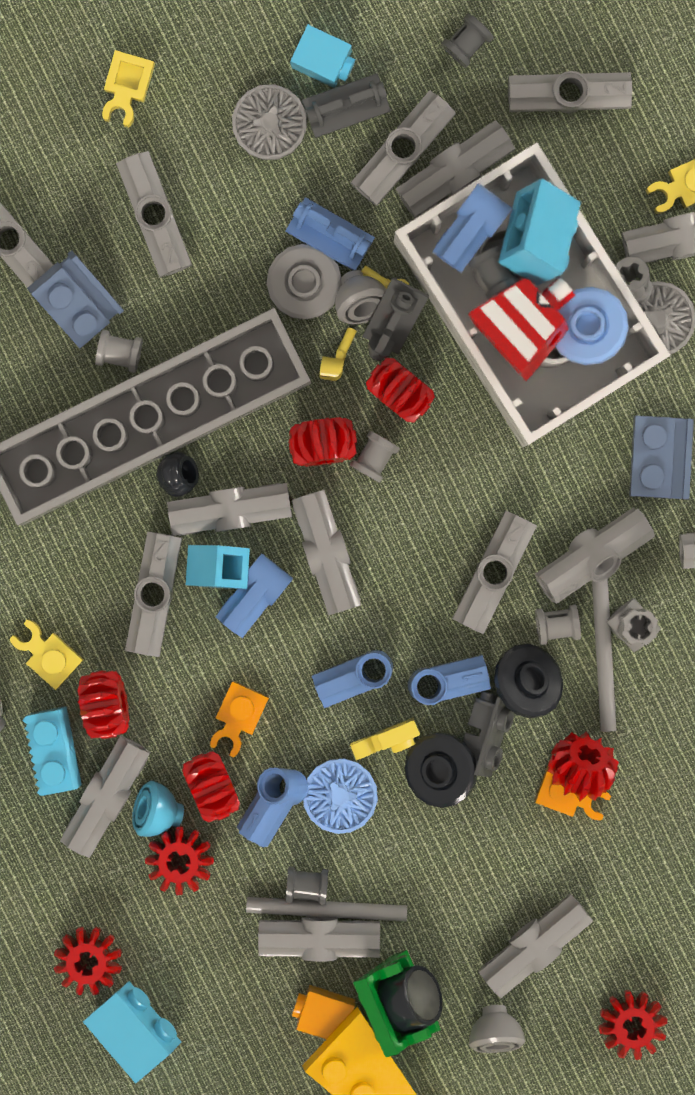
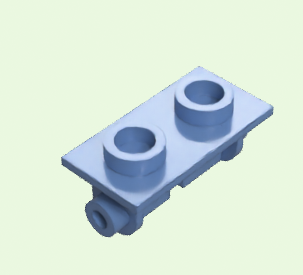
M306 197L297 206L293 219L285 230L288 234L351 270L358 268L375 239L374 236Z

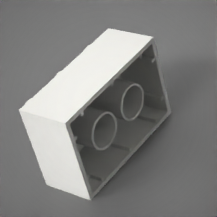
M538 143L530 146L395 231L394 236L396 247L425 293L429 295L428 298L522 447L531 444L671 356L580 210L577 216L578 227L572 236L568 252L569 264L564 273L558 277L563 279L572 291L595 287L607 290L620 300L627 313L629 330L625 344L617 354L600 364L582 365L568 360L559 353L555 346L533 375L525 381L473 324L468 314L488 301L485 295L488 290L477 269H471L468 263L460 273L441 260L432 251L445 231L458 217L457 211L478 183L511 207H513L517 191L541 178L569 194ZM511 211L493 236L486 238L472 259L493 247L503 246ZM511 270L514 277L518 276L520 280L524 279V277ZM554 277L538 286L534 284V286L542 292L558 277Z

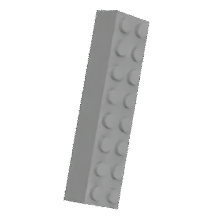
M275 308L1 442L0 492L17 526H23L310 385L311 381Z

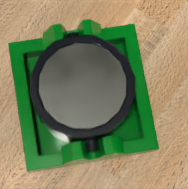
M407 950L393 954L353 982L359 1001L366 1011L374 1030L375 1038L379 1042L385 1058L397 1055L409 1045L432 1037L431 1034L441 1030L438 1020L441 1016L443 1004L439 984L426 967L413 964Z

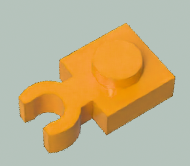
M232 681L216 716V719L226 724L224 728L218 730L212 736L210 747L215 749L220 738L229 737L233 741V748L229 756L234 758L241 749L242 742L239 736L241 730L251 735L253 734L269 697Z
M547 766L534 801L535 803L572 817L577 806L583 808L584 812L591 819H603L604 815L602 813L592 810V799L588 796L579 802L576 794L570 792L564 796L563 786L552 785L553 774L547 771ZM606 791V793H602L599 797L610 800L611 795Z

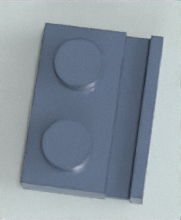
M71 250L67 253L68 257L60 264L57 262L27 289L73 342L81 348L111 323L109 320L117 313L121 314L124 310Z
M634 416L629 496L689 499L694 419Z

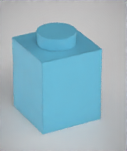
M307 24L290 63L292 69L335 88L339 79L346 82L356 59L350 57L352 53L351 44Z
M188 545L186 585L247 589L250 548Z

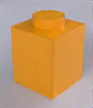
M309 985L306 995L298 994L292 1012V1017L299 1018L296 1030L327 1039L353 1012L355 999Z

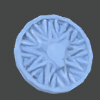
M595 287L576 289L573 291L576 296L558 311L566 320L569 329L556 345V348L560 354L571 362L582 365L603 363L615 356L625 344L629 330L627 313L620 300L607 290Z
M345 758L330 759L316 766L307 777L308 791L303 799L304 808L311 821L322 830L335 834L351 833L364 826L374 814L378 801L376 783L370 772L358 762Z

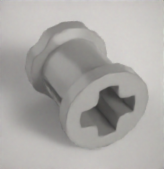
M627 257L620 260L615 266L625 283L626 281L631 282L627 286L638 304L646 302L653 292L648 266L637 257Z
M102 330L97 347L95 365L103 366L104 363L127 367L129 372L136 373L140 361L143 338L136 337L134 340L111 336L109 331Z
M369 430L367 434L368 442L358 459L352 460L350 466L380 483L383 479L381 476L383 469L392 454H397L400 448Z
M569 605L568 609L544 612L542 609L535 610L540 645H545L548 640L567 637H572L574 640L581 639L580 620L576 605Z

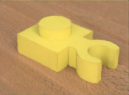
M115 50L104 86L105 92L114 94V98L108 101L103 108L102 116L104 121H110L111 114L115 109H123L126 113L123 121L124 127L129 128L134 121V111L131 107L132 100L144 103L155 66L154 61Z
M695 159L671 169L668 172L672 180L671 183L654 182L645 190L647 195L655 191H661L666 196L665 203L654 209L656 214L668 211L673 206L675 200L679 198L684 209L695 204Z
M26 620L24 625L32 632L31 640L29 642H22L16 635H13L10 638V642L15 648L22 651L29 650L33 654L26 664L52 688L57 690L84 659L55 633H52L45 641L42 638L39 625L32 620Z
M413 717L378 731L371 736L352 742L350 746L356 760L390 747L392 752L396 753L415 745L413 738L419 736L420 732Z

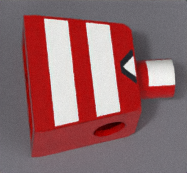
M560 277L554 280L542 292L528 278H524L478 306L468 315L479 331L516 372L527 381L569 329L568 324L558 311L576 295Z

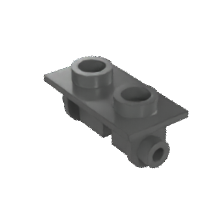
M378 73L302 99L315 138L391 112L386 98L387 94Z
M394 277L391 279L362 336L369 340L368 349L372 359L381 361L383 358H387L391 352L399 354L429 297L428 294Z
M484 691L481 692L480 698H475L468 725L481 729L480 735L476 736L465 732L463 742L466 743L474 755L477 765L474 775L491 777L493 771H496L501 763L503 750L500 746L504 733L508 732L512 726L514 712L504 705L500 697Z

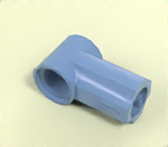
M478 183L457 211L458 217L450 228L445 231L432 252L461 273L486 238L493 236L512 210V207Z
M261 554L248 570L247 589H237L219 610L216 618L232 632L243 638L267 606L274 604L293 580V577L264 554Z
M371 650L359 657L312 675V679L319 699L324 708H327L369 690L386 685L392 676L393 663L390 657L383 651ZM369 659H379L382 661L386 668L384 677L378 680L368 678L363 670L364 663Z
M483 655L430 668H420L410 676L408 681L410 695L417 702L425 705H435L444 700L491 689ZM425 675H432L438 682L437 691L433 696L424 698L418 693V681Z
M268 768L260 775L257 782L258 792L237 825L239 833L247 840L261 847H268L292 806L301 803L306 797L308 783L306 777L297 770ZM284 778L286 788L284 793L281 794L280 783Z

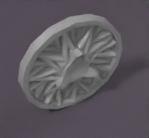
M276 84L259 85L247 91L237 102L232 115L233 133L238 144L249 155L262 160H279L293 153L302 143L307 130L306 112L300 99L289 89Z
M300 244L288 247L275 257L268 270L267 288L270 299L281 312L291 318L308 320L322 316L334 306L338 289L341 287V274L339 266L334 259L307 244Z
M651 282L653 285L652 295L646 302L639 303V306L668 352L674 354L687 344L694 333V306L685 291L672 283Z

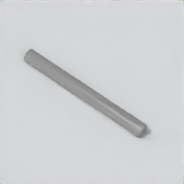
M608 579L602 582H594L592 580L601 732L617 731L611 627L606 622L610 618Z
M247 897L246 913L407 922V905L326 901V905H320L318 901L294 899L292 903H288L286 899Z

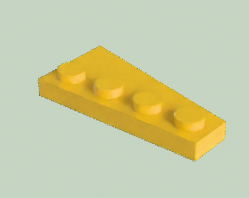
M358 1006L302 1065L304 1071L332 1095H417L392 1057L385 1058L382 1048L375 1038L374 1030Z

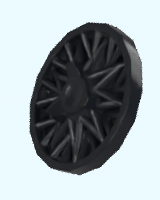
M528 643L515 645L504 652L496 664L494 681L497 693L504 705L516 715L529 719L545 716L557 707L562 697L563 679L558 664L552 655L543 648Z
M437 732L425 735L415 742V745L410 748L406 756L404 771L408 786L417 798L431 806L444 808L457 805L470 795L476 784L477 777L474 775L477 765L473 753L465 742L452 734Z

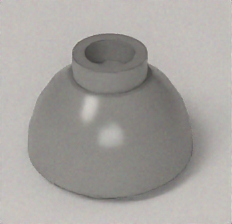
M359 270L347 272L340 279L341 287L338 289L335 299V310L338 319L347 324L369 322L386 288L380 281L370 276H364Z
M505 1005L483 1007V1015L475 1022L469 1037V1046L474 1051L481 1053L513 1051L521 1048L526 1042L520 1024L507 1013Z

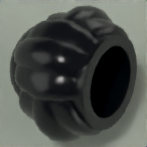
M173 452L162 459L157 468L156 479L159 482V486L168 495L181 497L191 492L193 487L197 485L199 471L193 458L183 452Z

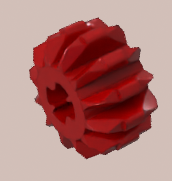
M385 358L380 365L378 364L370 373L371 376L366 382L367 389L406 422H416L420 416L427 412L435 398L434 392L430 387L394 358Z
M347 418L314 419L302 422L301 424H295L290 428L289 450L290 454H292L293 463L299 466H320L352 459L357 453L356 431L353 428L352 421Z
M103 670L81 676L77 689L79 695L78 703L83 727L90 738L107 739L126 733L130 717L127 694L121 676L117 671Z
M587 731L580 735V737L571 732L564 740L556 743L551 752L552 756L548 762L547 771L553 774L552 785L563 786L564 796L570 792L576 794L579 802L586 798V796L595 801L602 793H606L615 781L614 777L618 770L619 762L613 758L614 748L603 747L602 737L593 740Z
M214 751L206 754L202 753L192 757V760L183 764V775L203 820L208 823L215 820L220 821L239 810L240 802L221 757Z
M180 825L177 826L175 831L176 839H173L167 830L160 834L165 845L154 840L150 842L149 848L159 855L147 856L145 864L159 866L149 874L150 880H156L163 875L165 879L160 886V890L165 892L169 888L170 883L174 882L176 883V895H182L184 892V882H187L189 888L195 892L199 889V883L195 876L206 881L210 878L211 874L201 866L212 865L214 857L201 855V853L207 851L211 844L208 840L203 841L199 845L194 843L200 833L198 830L194 829L189 839L184 838V827ZM177 851L180 856L187 854L190 859H188L185 865L188 868L183 869L180 865L173 867L170 862L174 855L171 853Z
M78 927L76 930L77 940L71 935L66 934L62 938V942L67 949L57 948L54 952L55 957L65 961L54 967L55 973L68 972L62 985L66 988L73 980L78 982L76 987L77 995L83 994L86 984H89L93 995H98L100 993L99 981L104 986L110 988L114 984V980L109 973L119 974L122 970L120 964L110 961L119 958L122 955V950L120 948L108 950L107 947L112 944L115 938L110 934L103 942L98 940L101 933L99 927L93 928L90 938L87 937L84 927ZM84 952L90 953L89 958L93 955L97 958L92 969L88 970L86 969L87 964L82 967L79 963Z
M625 990L624 1003L620 1004L615 996L609 998L614 1011L601 1009V1017L610 1022L602 1023L598 1026L600 1034L609 1035L604 1041L607 1049L619 1045L617 1055L620 1058H625L629 1049L632 1048L635 1060H640L642 1058V1047L646 1046L651 1054L657 1051L651 1040L652 1038L658 1041L665 1040V1033L657 1028L666 1025L668 1022L665 1016L656 1015L661 1009L658 1001H653L647 1005L648 994L642 991L638 995L636 1002H634L632 992ZM636 1016L641 1024V1028L638 1031L633 1028L634 1033H628L624 1022L628 1018L632 1022V1017Z

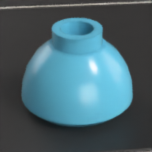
M155 781L147 782L138 792L133 808L132 822L137 835L143 837L157 836L167 831L171 826H180L184 816V806L176 802L174 795L167 787Z

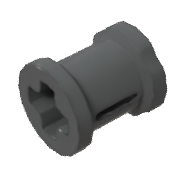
M469 13L464 16V24L449 40L444 39L441 42L442 48L464 68H467L470 64L469 59L485 42L490 43L494 39L492 33Z
M502 245L479 254L469 262L471 269H477L488 290L485 294L488 300L520 281L518 276H513L510 269L498 263Z
M288 866L286 902L292 903L294 899L314 900L318 901L320 905H326L329 869H322L320 873L296 871L295 867Z

